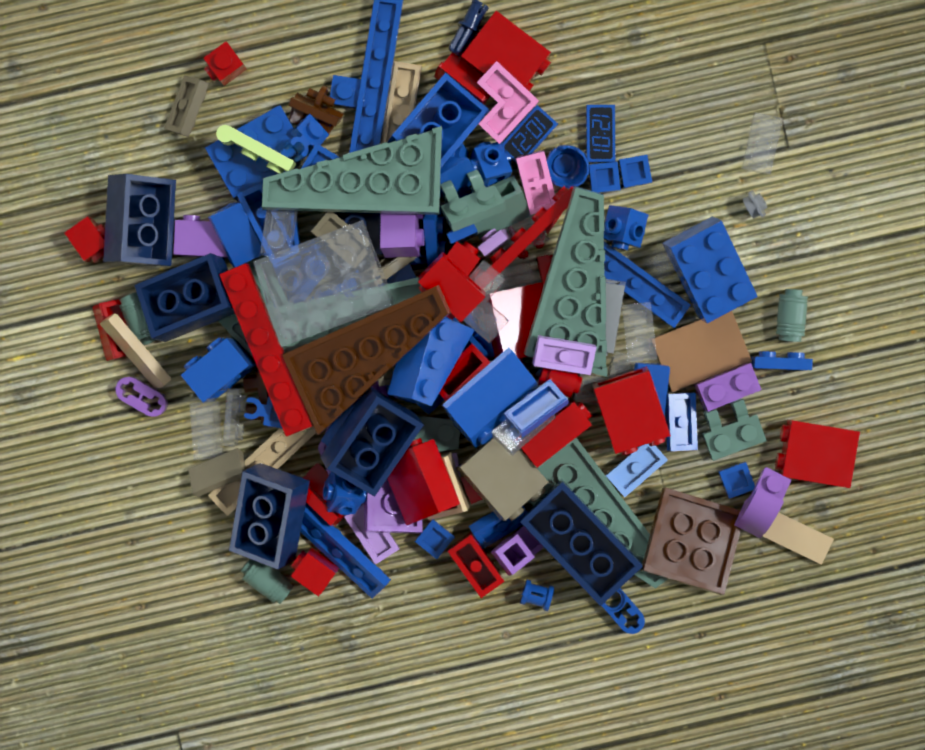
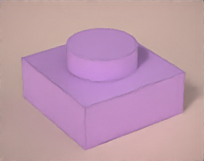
M494 228L481 238L484 243L478 246L484 256H489L508 242L511 237L505 229L497 232Z

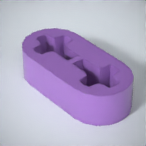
M124 377L116 385V395L121 401L148 416H160L168 407V400L163 393L137 378ZM133 382V389L141 393L140 396L137 397L131 394L126 397L124 395L126 391L122 388L123 385H130ZM146 396L149 399H154L157 396L161 408L150 411V404L144 401L143 398Z

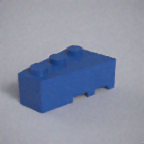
M449 318L441 321L396 363L388 395L407 402L432 406L472 336L474 329Z

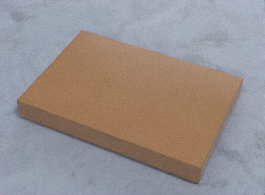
M732 311L709 323H705L700 319L650 339L659 363L670 367L668 385L671 392L752 361Z

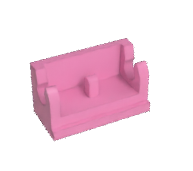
M540 150L529 155L518 156L516 162L530 215L536 214L542 207L548 210L555 203L552 199L555 193L544 151Z

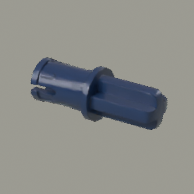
M472 0L462 21L458 22L459 28L449 45V50L457 56H461L474 34L477 35L479 33L477 29L486 11L489 9L485 4L481 6L483 3L478 0Z

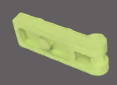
M222 125L217 129V138L224 145L236 144L242 147L241 153L254 161L258 157L268 162L266 167L278 174L293 170L296 166L293 160L228 125Z

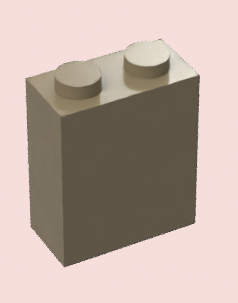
M504 429L498 430L488 443L481 445L456 467L496 516L503 521H506L508 518L511 521L517 518L524 511L521 506L529 499L534 502L546 491L543 487L549 483Z

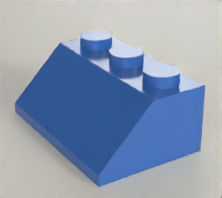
M445 73L392 134L387 143L405 139L409 135H418L432 131V129L442 126V167L490 110L449 74Z
M508 347L443 404V407L453 425L477 448L481 444L488 443L493 438L494 432L501 425L509 424L504 417V412L539 386L519 358Z

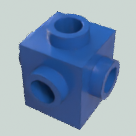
M487 141L478 144L473 149L469 160L474 169L480 173L485 187L511 176V157L507 150L504 151L502 143Z
M609 205L604 223V240L612 242L611 247L628 251L629 246L641 248L649 214L632 208Z
M333 472L329 474L323 488V499L327 500L328 512L341 515L356 514L361 504H364L366 501V491Z

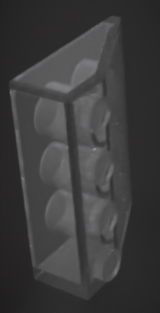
M363 220L253 261L269 316L281 347L394 304L393 296Z

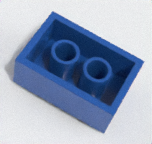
M281 105L237 129L241 133L293 160L296 163L295 168L303 164L309 156L308 154L296 162L297 150L294 147L289 148L287 151L284 149L285 144L294 138L290 134L294 127ZM217 140L205 147L231 195L237 201L238 197L236 194L263 182V178L278 174L266 167L268 164L266 160L258 157L254 161L241 153L243 148L236 144L227 146L220 140Z
M712 216L662 243L698 318L705 323H709L758 297L722 220Z
M217 338L206 348L209 352L205 356H196L183 366L186 371L181 374L182 378L203 403L215 401L257 367L249 353L233 338Z

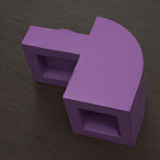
M765 467L752 494L745 500L734 525L761 538L770 528L780 511L791 479Z
M522 526L514 534L498 544L491 553L507 575L510 576L535 558L534 555L544 546L525 526Z

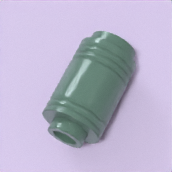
M785 289V294H779L776 334H779L778 340L801 342L802 336H805L808 296H802L803 290Z
M137 292L121 298V305L119 307L128 328L144 346L157 341L151 339Z
M249 559L241 570L245 574L242 580L273 603L276 601L281 604L294 587L290 584L291 580L277 569Z

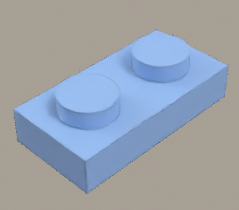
M645 444L637 447L638 450L629 454L605 475L624 497L668 460L656 446Z

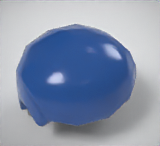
M559 145L550 151L546 159L551 181L555 186L561 188L565 186L567 189H570L572 186L578 187L585 182L589 174V161L585 153L575 146Z

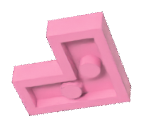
M496 61L477 82L498 102L482 119L479 125L501 144L538 104L539 100Z

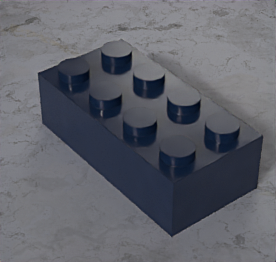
M563 479L555 484L520 518V522L600 606L643 567L641 561Z

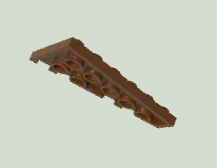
M439 285L282 355L317 435L325 431L451 313Z

